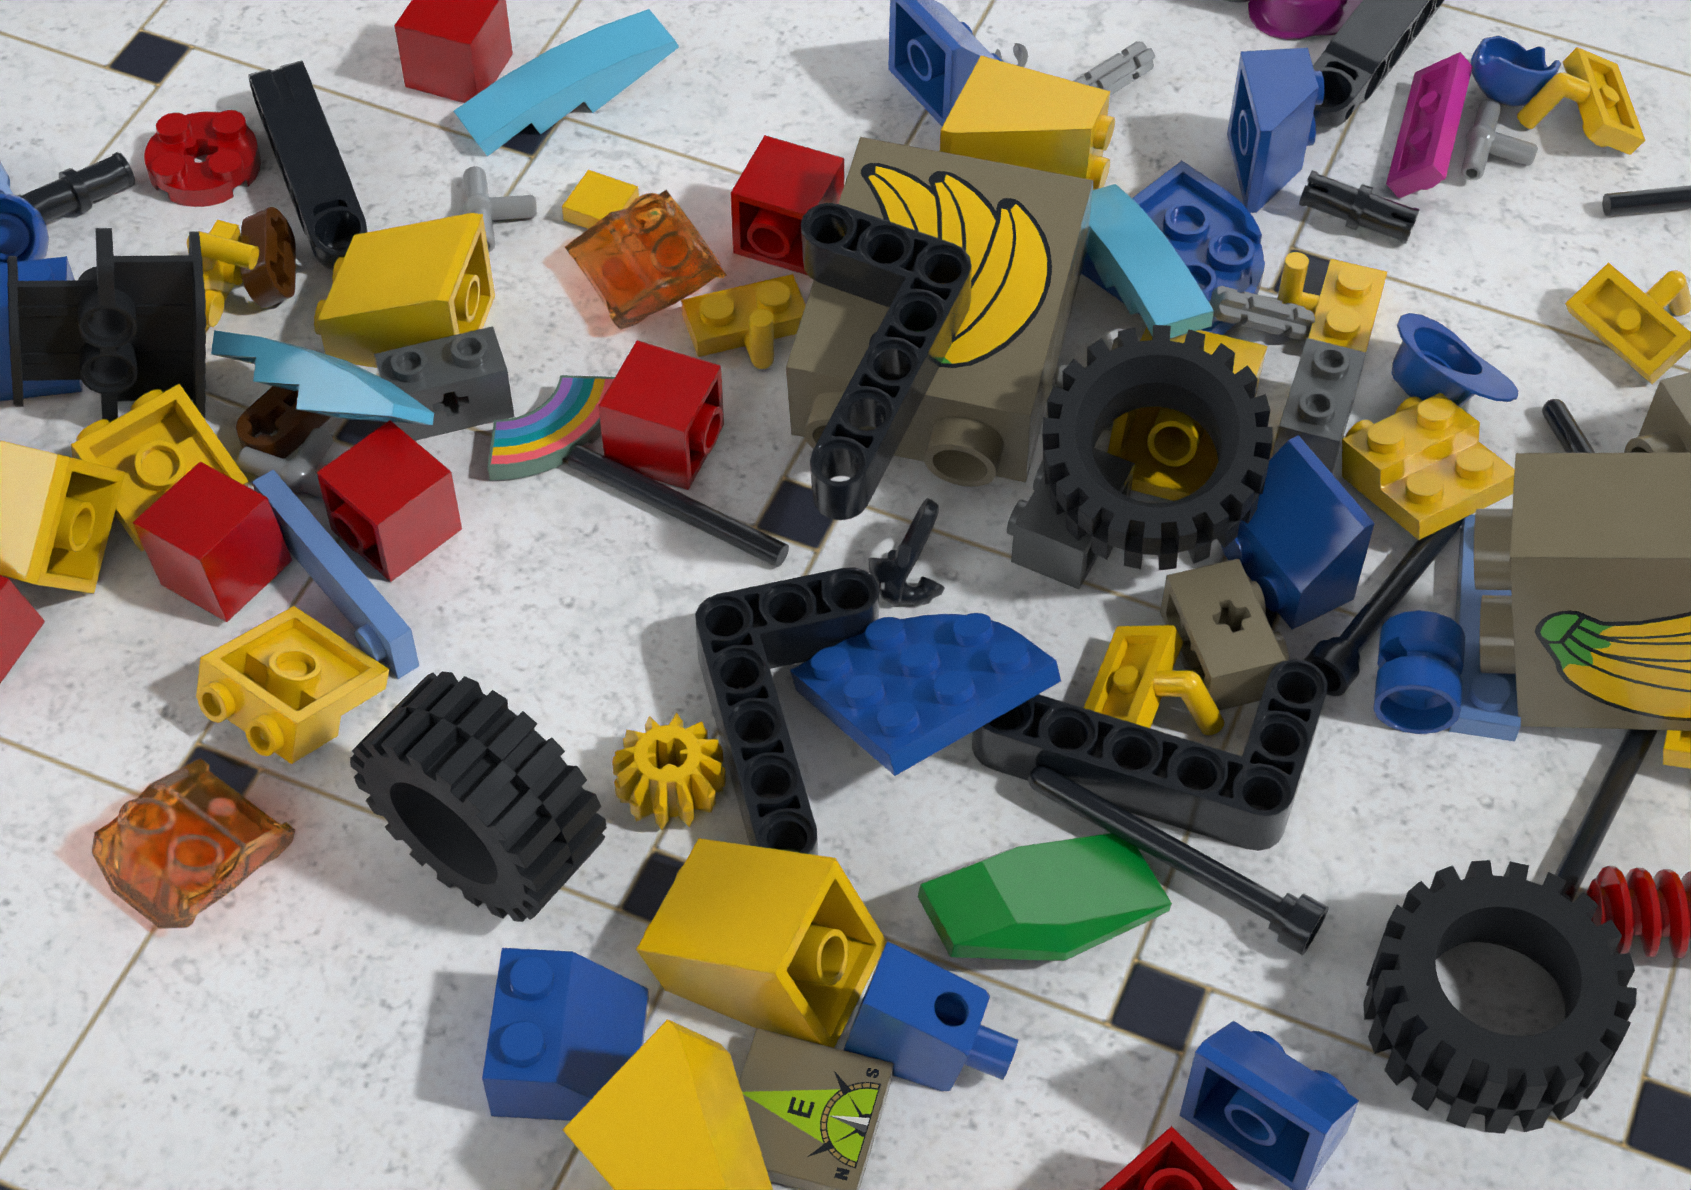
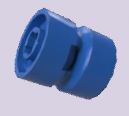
M1417 610L1402 612L1392 616L1382 625L1377 662L1379 669L1376 676L1373 710L1377 718L1388 727L1407 733L1427 734L1448 729L1458 721L1461 711L1463 682L1460 675L1464 666L1466 636L1462 627L1452 618L1437 612Z

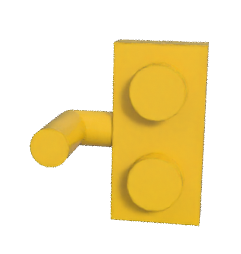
M1576 47L1562 61L1566 73L1560 72L1554 75L1517 113L1519 122L1524 127L1533 129L1565 97L1577 103L1583 120V131L1594 144L1600 147L1609 146L1631 155L1646 141L1618 64L1579 47Z
M221 220L215 222L209 233L198 231L206 299V332L210 326L214 327L220 321L224 310V302L234 285H240L243 282L240 267L250 270L254 269L259 257L257 246L241 242L239 225ZM188 236L186 244H187V249H188V253H189V236Z
M1300 252L1289 253L1285 258L1277 300L1282 301V304L1292 303L1304 306L1306 310L1314 313L1315 322L1312 323L1308 338L1367 352L1388 271L1330 259L1319 296L1303 292L1309 264L1308 257Z
M1608 262L1565 303L1568 312L1651 384L1655 383L1691 349V332L1663 309L1668 305L1669 310L1678 316L1685 315L1691 311V294L1685 275L1680 271L1672 270L1667 272L1644 293Z
M793 274L681 300L682 316L698 357L745 346L752 364L758 369H767L773 364L774 339L797 334L806 306Z
M1174 625L1116 627L1085 703V709L1150 728L1162 697H1181L1202 734L1214 735L1221 731L1225 724L1224 718L1200 676L1196 672L1189 670L1172 671L1183 645V640Z

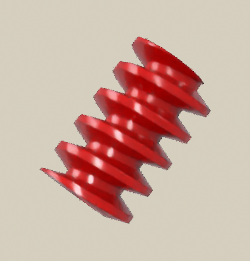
M1616 866L1602 868L1597 877L1591 881L1586 895L1598 904L1591 921L1596 926L1612 920L1621 933L1622 937L1616 947L1617 953H1629L1633 937L1640 936L1646 957H1655L1658 953L1661 939L1668 938L1673 957L1676 959L1684 958L1691 939V871L1685 873L1682 879H1680L1679 875L1671 869L1660 870L1652 878L1650 872L1644 868L1631 869L1625 877Z

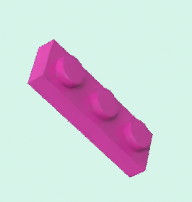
M1461 52L1414 73L1386 185L1398 198L1421 189H1431L1446 179L1473 68Z

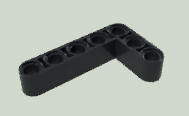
M824 203L809 209L802 218L801 239L805 272L818 283L889 307L813 449L810 458L814 505L821 514L829 519L841 521L858 516L868 506L963 323L971 303L972 264L967 252L954 243L840 204ZM893 377H894V378H900V380H893V381H891V380H885L886 378H893ZM865 426L875 427V429L867 431L859 430L858 428ZM837 476L850 477V479L840 482L830 480Z
M855 567L840 568L719 593L705 599L695 613L698 660L750 846L778 850L791 848L799 851V853L818 855L816 823L770 669L808 661L818 651L833 647L848 638L864 633L867 626L879 618V586L875 578L865 570ZM736 686H746L747 688H744V689H735V688H733V687H736ZM750 739H762V740H765V741H762V742H760V743H750V742H746L747 740H750ZM766 793H777L782 795L780 797L771 799L760 797L761 795Z
M1292 659L1282 661L1276 665L1268 676L1242 756L1040 694L973 731L972 750L977 760L992 770L1028 781L1029 773L1033 768L1046 766L1130 813L1241 848L1260 851L1270 849L1279 843L1285 832L1327 694V680L1324 673L1317 666L1304 660ZM1003 726L1011 730H998L994 727ZM1064 745V746H1070V747H1072V748H1074V749H1073V750H1064V749H1060V748H1058V747H1056V746ZM1269 752H1278L1284 756H1275ZM1121 765H1131L1138 768V770L1125 769ZM1184 785H1197L1204 790H1193ZM1250 805H1261L1268 810H1257Z

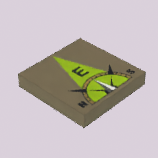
M756 1028L739 1084L770 1181L801 1190H859L894 1075V1063Z

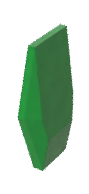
M1112 833L1011 848L920 884L917 896L949 956L953 958L1066 961L1169 912L1172 905L1138 848Z

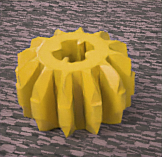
M676 712L669 725L660 726L649 716L645 723V733L626 729V734L623 738L624 749L615 751V756L612 760L613 774L617 776L614 780V786L620 803H629L630 813L634 815L636 822L654 814L655 823L663 830L670 817L679 816L681 821L690 827L694 820V809L712 813L713 806L716 804L715 793L722 792L726 784V771L722 766L724 761L723 749L718 739H708V730L704 727L702 721L685 729L683 727V720Z

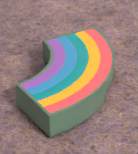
M560 375L554 393L540 407L519 417L494 420L487 466L489 480L517 479L543 473L562 465V458L571 454L576 445H584L587 442L593 444L602 434L598 405L615 377Z

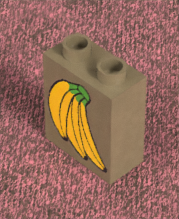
M860 137L839 204L954 243L967 252L972 264L969 311L894 456L923 461L934 475L944 481L960 486H983L992 482L995 477L1026 483L1087 253L1093 180ZM815 280L813 281L786 365L791 435L804 437L806 442L813 449L815 448L889 307L818 283ZM893 377V378H886L885 380H891V381H893V380H900V378H894V377ZM865 426L858 429L867 431L873 430L875 427Z
M1691 452L1516 453L1512 509H1476L1475 589L1511 590L1512 594L1482 595L1479 639L1481 673L1516 674L1518 717H1521V727L1691 731Z

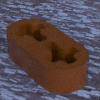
M268 207L246 217L241 225V242L257 246L259 249V257L254 269L250 270L240 267L241 278L249 296L261 308H268L291 298L295 293L296 243L292 228L278 209Z
M272 386L241 414L237 420L236 431L241 448L247 446L285 459L304 443L313 429L320 428L331 417L296 409L299 391Z

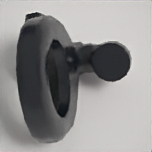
M926 498L897 550H890L888 558H868L869 573L878 583L879 594L882 599L888 601L890 605L898 606L902 604L918 607L922 604H929L933 598L942 595L945 589L943 585L922 576L915 587L906 582L928 540L939 513V505L932 499Z

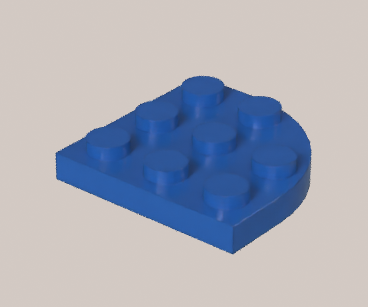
M1181 160L1132 198L1163 232L1188 267L1208 302L1211 300L1212 291L1219 286L1237 289L1239 293L1245 291L1258 295L1265 267L1261 245L1262 233L1252 214L1235 196ZM1087 252L1081 274L1124 304L1115 286L1105 287ZM1213 316L1212 326L1201 330L1223 335L1235 324L1219 321Z
M983 613L967 615L934 614L905 619L883 617L870 623L864 633L850 637L833 647L824 648L808 661L790 670L796 691L894 776L1061 682L1057 661L1017 631L991 620L988 615Z

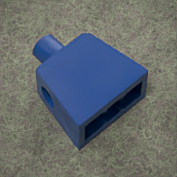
M887 942L865 992L843 1050L894 1063L893 1076L939 1091H951L964 1065L1003 1080L1015 1054L1018 1039L981 1025L990 999V995L985 989L895 944Z

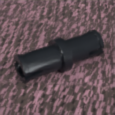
M116 152L111 157L81 170L75 171L73 168H68L59 172L58 180L17 196L24 198L38 210L46 223L74 210L78 214L90 210L92 202L126 187L134 186L135 177L123 154Z
M1311 171L1307 179L1308 185H1305L1299 201L1300 206H1307L1346 220L1345 227L1357 230L1358 226H1362L1401 240L1402 243H1407L1420 209L1411 208L1372 194L1373 187L1361 184L1360 188H1356L1320 175L1316 171Z

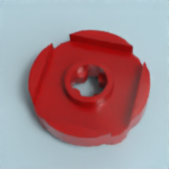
M236 110L196 112L187 115L168 113L157 121V132L150 138L145 148L144 160L152 186L157 191L159 187L161 190L168 192L170 201L183 206L205 207L224 203L234 197L232 189L241 185L245 180L249 187L256 180L261 167V157L255 134L247 126L242 113ZM207 155L205 162H195V158Z

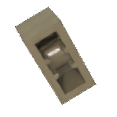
M1239 559L1166 575L1160 609L1165 625H1174L1183 640L1179 658L1184 669L1194 671L1200 676L1218 710L1260 701L1272 669L1282 661L1289 660L1288 648L1284 637L1279 631H1272L1265 616L1266 607L1262 590L1256 581H1249Z

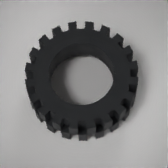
M1153 325L1152 340L1138 341L1135 327L1118 331V348L1109 351L1101 338L1087 347V366L1085 368L1074 358L1062 371L1063 389L1053 385L1047 400L1048 418L1043 417L1042 430L1045 485L1049 484L1050 502L1056 515L1066 512V529L1077 541L1086 533H1089L1092 536V552L1107 560L1113 547L1124 550V566L1141 569L1143 554L1158 555L1159 570L1176 569L1178 553L1187 550L1193 564L1209 558L1212 541L1217 539L1225 548L1236 539L1240 520L1249 524L1257 510L1259 494H1263L1273 442V427H1268L1271 410L1266 394L1255 397L1258 378L1248 365L1236 374L1233 373L1235 352L1220 343L1212 355L1205 352V334L1188 329L1184 343L1170 341L1171 326ZM1144 407L1174 409L1190 416L1206 430L1215 445L1218 464L1206 483L1184 498L1165 503L1138 501L1114 489L1103 478L1095 464L1093 450L1105 428L1116 418L1135 409Z
M442 671L438 676L430 673L352 750L354 755L350 758V765L358 772L354 776L355 782L359 789L370 794L366 799V803L373 813L384 816L388 824L385 826V829L396 841L403 840L412 849L409 855L422 867L427 863L437 872V880L449 888L453 885L462 890L464 898L478 908L484 902L492 915L504 918L508 914L513 921L523 922L526 918L531 920L603 842L606 837L602 834L607 828L606 819L596 813L602 806L595 793L582 788L587 779L578 766L567 765L561 758L565 750L552 737L546 741L535 731L534 728L538 723L524 711L516 715L508 709V699L494 690L488 695L483 694L479 683L466 676L458 682L452 672Z
M1490 860L1471 861L1466 876L1462 880L1453 865L1436 871L1430 889L1420 881L1407 892L1403 906L1396 905L1387 922L1366 986H1369L1363 1002L1364 1019H1374L1368 1035L1374 1054L1391 1049V1054L1384 1071L1396 1086L1410 1076L1417 1083L1411 1100L1426 1111L1429 1110L1437 1098L1451 1106L1446 1119L1447 1122L1465 1128L1471 1114L1475 1113L1485 1116V1132L1505 1134L1513 1116H1519L1524 1132L1543 1128L1551 1111H1553L1559 1121L1575 1112L1582 1097L1588 1100L1598 1087L1631 1024L1628 1019L1636 1006L1637 988L1627 987L1635 972L1630 953L1613 955L1622 935L1612 920L1596 926L1591 921L1598 904L1584 892L1572 903L1560 895L1566 880L1548 872L1543 885L1526 880L1529 865L1510 861L1504 876H1495L1492 874ZM1468 942L1491 943L1515 950L1539 964L1557 982L1565 1004V1020L1550 1030L1534 1035L1514 1036L1487 1030L1463 1016L1448 1000L1438 980L1436 959L1449 949Z

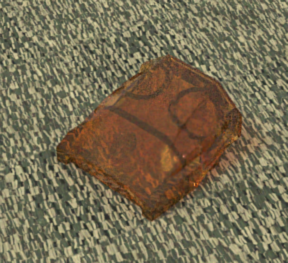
M667 190L660 194L647 193L639 196L627 209L610 212L565 246L608 309L610 318L620 330L637 325L649 315L676 304L713 279H723L727 276L723 266L703 237Z
M201 758L149 784L137 799L130 800L121 807L119 815L94 832L91 853L112 892L159 929L189 927L193 924L197 914L234 890L258 868L277 858L294 839L295 828L287 822L279 824L209 771L210 765Z

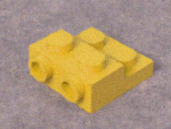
M180 384L164 393L162 390L156 389L144 394L132 404L128 413L112 422L102 419L90 424L78 434L76 442L71 444L72 458L125 472L115 516L141 552L145 549L132 522L200 461L247 487L249 483Z
M1438 393L1426 400H1422L1419 397H1410L1398 406L1394 415L1375 424L1370 420H1361L1355 423L1347 432L1346 437L1342 439V477L1418 540L1475 513L1476 509H1484L1512 495L1515 469L1479 442L1480 422L1442 393Z
M293 606L200 657L196 698L201 711L208 719L216 723L227 719L243 730L250 746L258 754L270 756L276 753L290 764H293L336 738L339 733L342 715L385 690L389 669Z

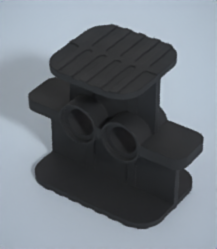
M95 228L97 266L86 270L78 280L18 281L17 256L8 257L9 345L13 405L15 407L24 406L23 381L82 380L87 388L101 394L102 419L112 422L118 418V401H136L152 390L160 389L164 393L180 384L205 419L206 299L198 231L189 232V255L114 256L112 228Z

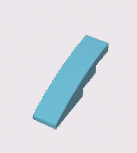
M647 9L599 26L546 51L495 81L454 110V113L484 153L489 156L531 123L541 135L583 102L594 113L678 49L679 45L651 10Z
M1116 184L1092 190L1087 252L1105 287H1116L1130 315L1140 313L1151 335H1153V325L1171 326L1170 338L1187 334L1188 329L1197 331L1211 327L1214 313L1213 308L1188 267L1151 218Z
M214 330L212 355L255 364L253 382L299 391L296 407L298 410L342 419L381 422L391 420L395 423L433 425L434 413L393 383L349 361L264 337Z

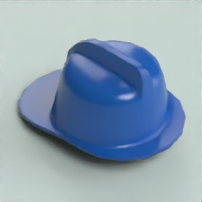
M1407 313L1400 316L1397 328L1402 342L1393 359L1391 373L1393 379L1409 397H1419L1422 400H1426L1438 393H1442L1459 407L1475 394L1502 402H1511L1517 399L1518 389L1515 384L1501 371L1475 354L1453 331L1438 321L1421 314Z

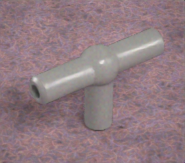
M1486 99L1480 103L1474 126L1466 134L1467 150L1461 173L1468 180H1478L1483 176L1489 154L1529 166L1533 163L1538 150L1537 145L1495 132L1501 106L1493 99Z
M477 166L469 167L464 171L466 201L463 212L464 214H483L488 251L491 252L495 248L492 220L534 218L537 215L536 198L533 195L489 197L485 171Z
M313 429L290 461L246 446L239 451L236 464L240 470L259 477L274 470L293 493L306 492L323 498L316 468L333 444V438L324 429Z

